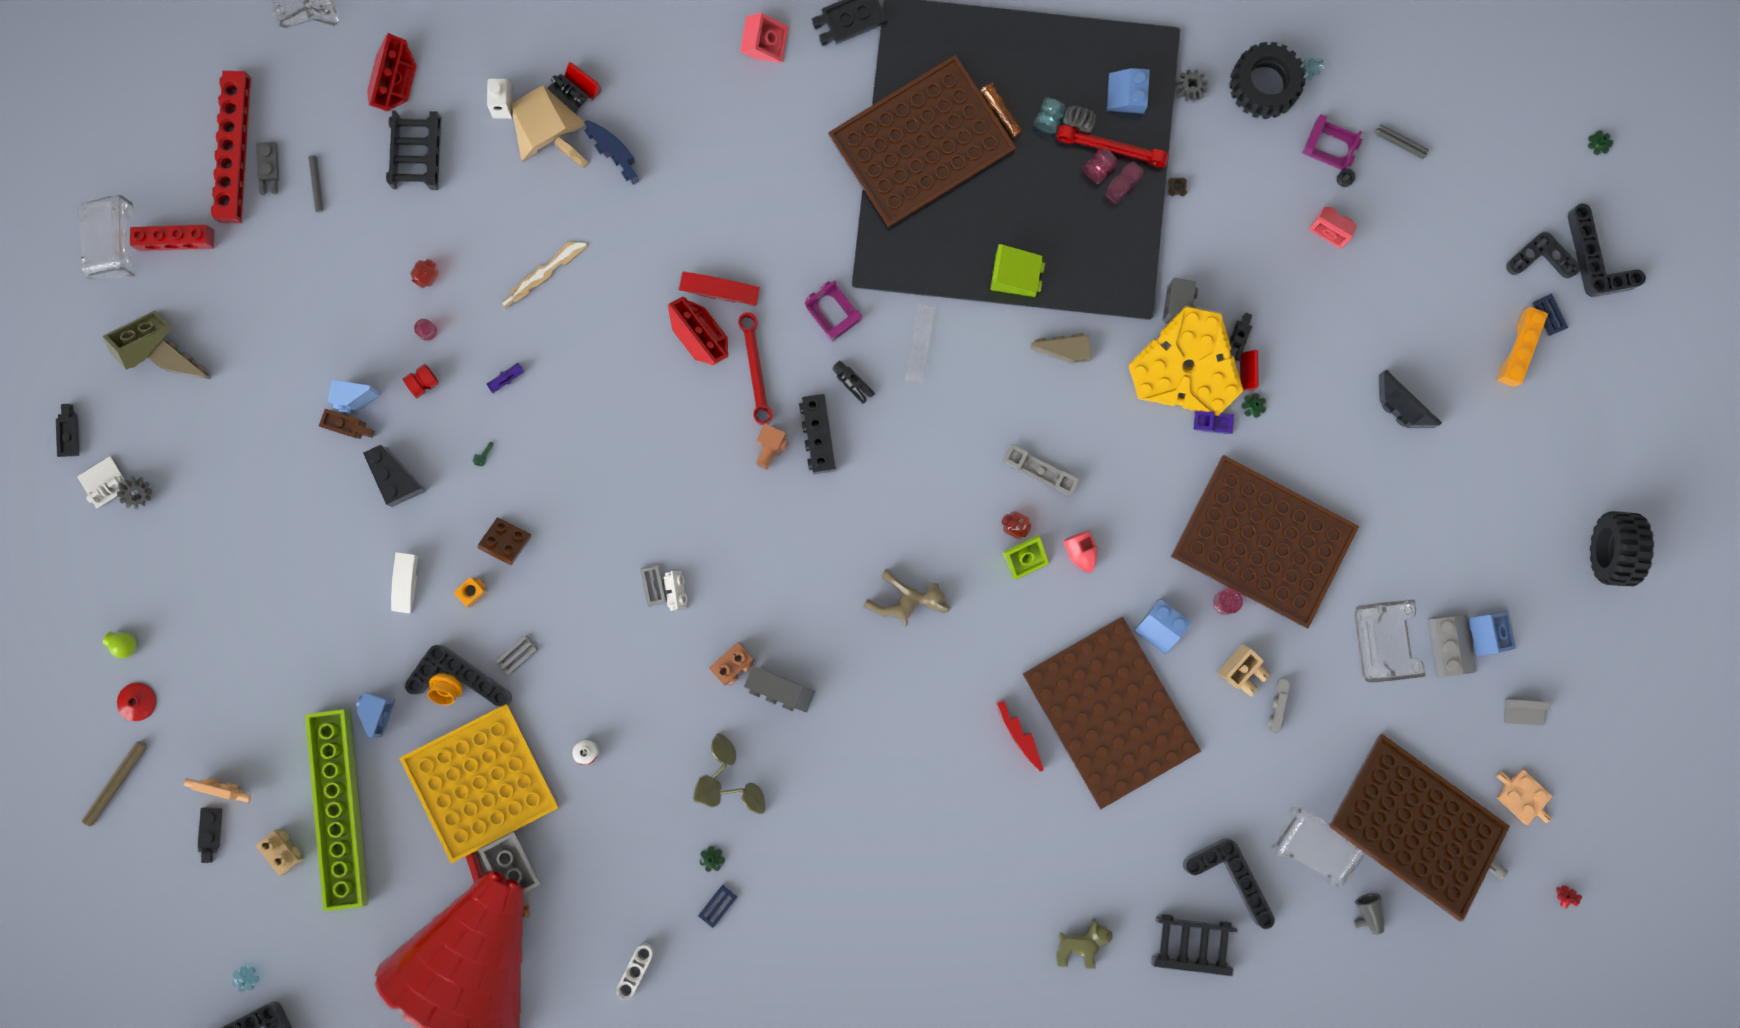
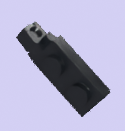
M61 404V414H58V419H56L57 457L79 456L78 418L71 404Z
M200 808L198 852H201V863L213 862V853H217L218 848H220L222 808Z

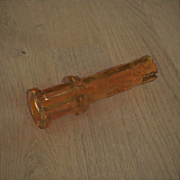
M990 83L980 93L984 95L989 103V107L995 110L1012 135V138L1022 132V129L1004 105V98L999 96L994 88V83Z

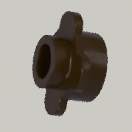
M1185 178L1169 179L1170 189L1168 194L1170 196L1180 195L1183 197L1187 194L1185 189L1187 180Z

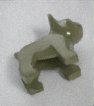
M1092 919L1091 928L1086 934L1064 935L1061 932L1059 934V949L1056 953L1058 966L1068 967L1067 957L1073 952L1084 957L1086 968L1095 969L1094 957L1103 945L1111 942L1113 937L1112 931H1109L1105 926L1099 925L1096 919Z

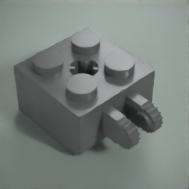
M1173 278L1168 284L1163 312V321L1166 324L1186 305L1196 307L1193 306V301L1198 295V288L1195 287L1196 281Z

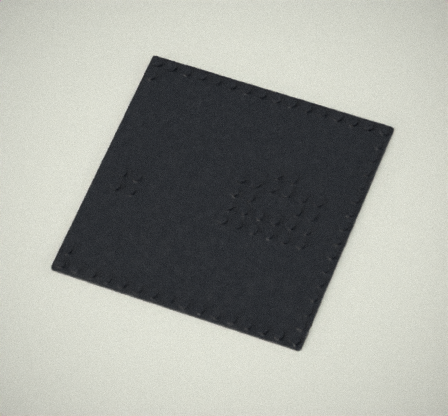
M884 0L883 11L888 23L881 25L872 105L956 55L1015 145L1016 150L890 228L886 226L862 188L852 286L854 288L1145 320L1152 319L1167 165L1165 167L1153 166L1145 160L1075 142L1064 143L1056 137L1059 126L1064 125L1063 118L1068 107L1075 105L1087 108L1096 115L1094 127L1091 132L1086 134L1148 150L1159 149L1169 154L1180 29L1170 26L927 0ZM1130 68L1150 70L1148 104L1144 114L1107 111L1109 73ZM999 244L1043 256L1042 262H1045L1043 274L1040 273L1039 276L1042 286L1041 291L1037 292L1035 297L990 290Z

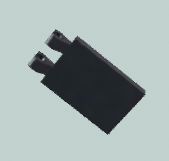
M841 0L822 8V15L811 19L815 30L821 28L826 23L830 31L819 35L822 46L829 44L833 40L837 45L888 23L879 0Z

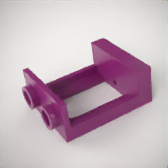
M1320 114L1314 123L1302 153L1343 170L1347 166H1351L1355 159L1353 153L1355 149L1358 150L1363 139L1360 138L1362 131H1359L1357 134L1326 122L1327 116ZM1321 132L1345 142L1349 149L1347 155L1339 158L1315 148Z
M835 280L831 283L830 281L826 282L821 286V291L816 294L812 293L805 299L806 309L832 342L862 320L861 313L852 306L837 286ZM824 296L833 297L848 316L834 328L818 307L819 300Z

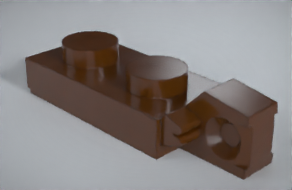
M326 408L319 423L321 428L355 439H361L362 435L373 438L375 433L374 430L366 428V423L362 420Z

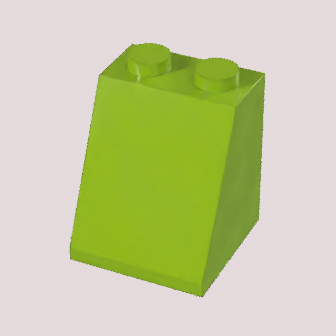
M999 244L990 290L1035 297L1037 292L1041 291L1042 286L1039 276L1040 273L1043 274L1045 262H1042L1043 256Z

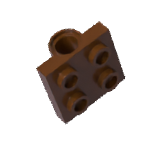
M497 517L478 543L477 549L512 566L530 540L531 534Z

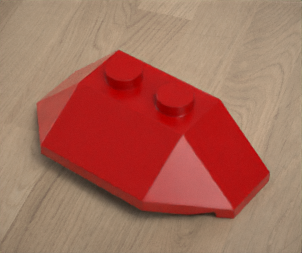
M390 33L386 34L376 54L367 90L369 106L388 112L408 101L417 65L405 39Z
M683 296L668 304L672 330L695 360L715 365L728 358V337L704 307L695 302L688 301Z

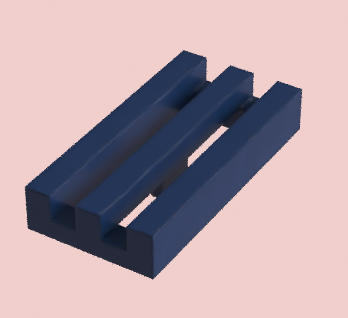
M1552 294L1533 302L1536 309L1548 313V318H1546L1544 323L1548 336L1568 328ZM1546 300H1548V302H1549V304H1550V306H1551V308H1552V310H1553V312H1554V314H1555V316H1556V318H1557V320H1558V322H1559V324H1560L1561 327H1558V325H1557V323H1556V321H1555V319H1554V315H1553L1552 311H1550V308H1549V306H1548Z
M722 884L698 917L714 928L738 896ZM724 891V896L706 918L704 916L705 912L720 893ZM730 896V901L723 908V910L716 917V919L713 922H711L710 919L712 918V916L719 909V907L726 900V898Z

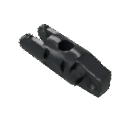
M1245 313L1241 321H1236L1229 339L1231 348L1232 346L1238 348L1234 359L1236 361L1240 360L1253 327L1249 325L1252 315L1249 313Z
M840 360L833 366L832 370L837 374L839 381L862 404L867 399L859 389L868 397L875 395L874 391L849 366L847 367Z

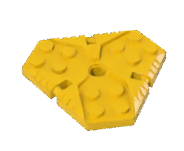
M1186 305L1160 331L1161 336L1157 340L1153 338L1128 364L1138 399L1170 406H1175L1176 404L1189 410L1215 412L1216 416H1219L1243 392L1234 356L1230 353L1231 346L1222 314L1215 311ZM1165 341L1170 343L1167 348L1162 345ZM1222 353L1223 358L1217 359L1216 355ZM1188 359L1193 360L1194 363L1191 366L1183 365L1184 361ZM1178 393H1184V398H1179Z

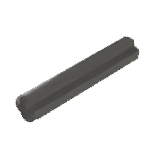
M1379 125L1375 132L1379 137L1421 159H1424L1428 154L1429 150L1384 125Z

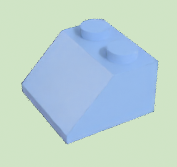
M332 380L328 403L334 405L333 408L338 409L340 412L351 413V410L358 411L380 395V392L369 385Z

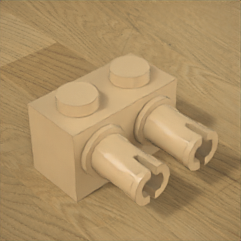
M1244 644L1234 652L1217 672L1227 683L1237 690L1241 688L1249 697L1254 695L1251 690L1254 692L1258 690L1248 680L1252 674L1260 679L1261 682L1267 680L1264 676L1270 677V672L1261 666L1264 660Z
M280 829L273 830L256 845V848L277 874L282 876L292 870L304 858L301 856V850L296 845L293 846L289 841V835Z

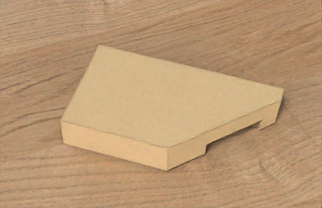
M557 137L554 141L556 147L582 168H585L588 162L573 147Z

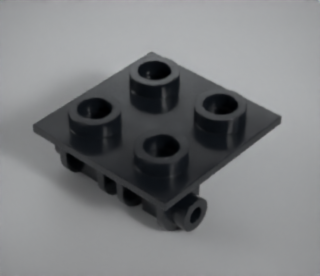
M561 73L559 76L554 75L551 78L552 84L547 88L574 113L589 98L587 94Z

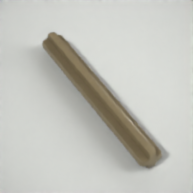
M137 741L82 819L83 824L92 826L146 749L144 743Z

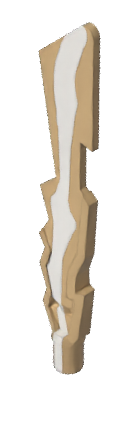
M566 242L546 266H538L534 273L527 274V278L520 280L518 286L512 288L510 295L501 302L502 305L507 308L512 303L518 302L530 294L529 291L541 285L552 276L553 270L561 264L564 266L586 249L588 245L579 242Z

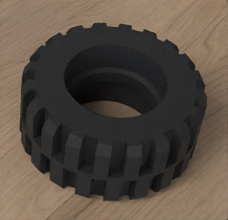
M1262 42L1259 46L1253 45L1241 55L1230 75L1229 88L1233 89L1231 96L1237 99L1236 105L1238 107L1242 106L1244 108L1243 112L1246 114L1251 112L1253 113L1252 117L1258 118L1259 115L1263 119H1269L1271 115L1273 118H1276L1281 113L1285 114L1301 96L1306 82L1304 77L1306 74L1305 68H1301L1303 63L1301 59L1295 57L1297 53L1293 50L1291 52L1288 51V46L1282 44L1280 47L1277 46V42H1271L1270 45H1267V42ZM1259 67H1268L1275 70L1283 80V90L1278 94L1262 93L1252 82V71Z
M1609 511L1598 519L1597 525L1593 529L1594 533L1591 535L1590 561L1592 562L1591 568L1594 571V576L1605 585L1634 587L1645 580L1644 577L1648 575V570L1652 566L1651 561L1654 557L1653 531H1651L1650 523L1647 522L1648 520L1643 515L1631 512Z

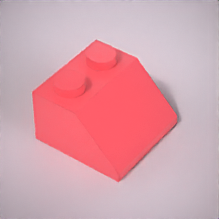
M763 13L746 16L740 52L754 59L781 63L783 61L789 27Z
M1324 206L1319 211L1309 230L1341 249L1351 240L1357 225L1349 217L1339 215L1334 208Z

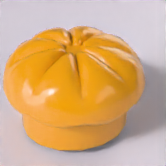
M440 673L432 676L429 680L430 689L427 695L431 701L437 704L451 705L456 698L462 695L463 687L461 682L454 676Z

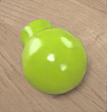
M110 631L103 638V645L108 647L110 653L116 658H128L137 648L135 637L127 632L114 633Z

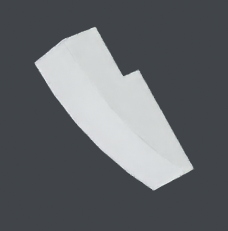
M395 553L391 611L412 612L417 581V555Z

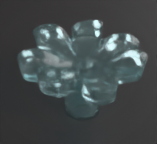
M1306 58L1303 61V67L1306 72L1304 77L1307 76L1308 80H1312L1314 74L1316 76L1319 75L1320 70L1325 67L1321 58Z
M243 965L240 968V972L237 970L233 972V977L236 979L232 981L233 986H239L238 991L244 992L246 989H254L252 983L258 982L259 977L253 976L256 972L253 967L247 970V966Z

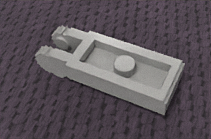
M1285 678L1280 679L1276 683L1275 690L1278 695L1277 697L1274 696L1272 701V708L1275 709L1273 716L1270 715L1267 726L1270 727V732L1274 733L1280 732L1287 701L1289 681Z

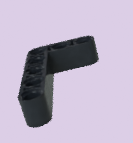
M1581 203L1568 212V222L1583 286L1588 296L1598 297L1629 291L1645 283V273L1639 269L1607 275L1590 206ZM1577 211L1581 212L1582 218L1577 215ZM1581 229L1586 231V236L1582 234ZM1585 247L1590 249L1591 254L1586 252ZM1590 265L1595 268V272L1591 271ZM1631 276L1635 278L1636 283L1632 282ZM1613 280L1617 282V287L1613 285ZM1594 283L1599 286V291L1595 289Z
M443 645L431 646L405 683V689L408 693L422 694L428 688L431 677L438 674L442 668L496 706L509 705L512 701V695L509 690ZM440 648L443 655L440 659H437L435 651ZM454 659L458 661V668L456 670H453L450 666L451 661ZM427 664L431 666L429 675L424 673V667ZM470 670L474 673L472 681H468L466 678V674ZM417 680L420 684V688L417 691H414L412 688V684L414 681ZM485 681L490 684V689L487 692L482 690V684ZM501 692L506 696L503 703H500L497 699L498 694Z
M1226 838L1221 839L1184 859L1183 869L1191 875H1199L1224 862L1255 924L1263 929H1269L1274 925V915L1236 842ZM1226 843L1232 845V850L1229 853H1225L1223 850ZM1209 852H1213L1215 855L1214 860L1211 862L1206 860V855ZM1195 860L1197 868L1190 871L1189 863ZM1235 861H1240V869L1234 871L1232 867L1233 863ZM1248 878L1250 885L1244 889L1242 881ZM1257 896L1259 903L1256 906H1252L1251 899ZM1263 914L1268 916V921L1265 924L1260 923V917Z
M270 1002L222 1027L261 1028L264 1026V1028H276V1026H280L281 1028H292L283 1007L278 1002ZM268 1008L274 1010L273 1017L268 1014ZM251 1017L255 1018L256 1026L250 1023Z

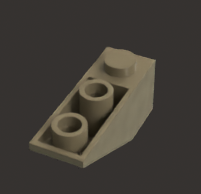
M1083 333L1074 334L1072 338L1056 336L1053 340L1046 341V338L1034 340L1035 342L1030 346L1032 350L1071 364L1087 362L1092 358L1089 335L1084 336Z
M162 339L147 357L158 367L168 372L204 379L211 378L206 373L208 370L199 363L195 365L192 362L193 358L186 352L181 353L178 351L179 346L171 340L167 342Z

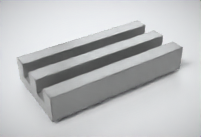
M660 565L641 568L640 572L647 606L667 603ZM653 570H656L661 600L658 599ZM647 571H649L650 581H651L652 590H653V595H654V600H655V601H652V602H651V598H650V593H649V588H648V583H647V578H646V573H645V572H647Z
M524 635L495 662L509 676L538 649ZM524 642L527 643V644H525L519 651H517L510 659H508L505 663L502 662V661H503L505 658H507L513 651H515L522 643H524ZM527 648H531V650L525 656H523L517 663H515L510 669L507 668V666L510 663H512L518 656H520Z

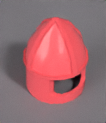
M1082 532L1064 540L1063 542L1069 555L1068 558L1083 571L1093 572L1098 552L1091 532Z

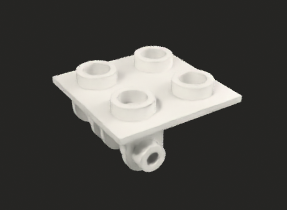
M111 456L77 476L88 494L86 499L89 503L93 502L96 509L117 497V492L120 491L118 489L119 484L125 485L123 482L124 477Z

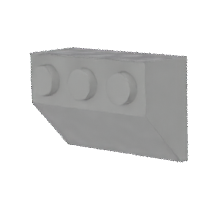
M1467 615L1428 620L1437 677L1476 672Z
M515 832L478 850L488 871H497L502 874V877L517 881L524 888L523 894L541 885Z

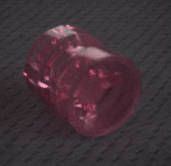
M420 319L414 325L415 333L425 341L433 340L437 335V328L430 320Z

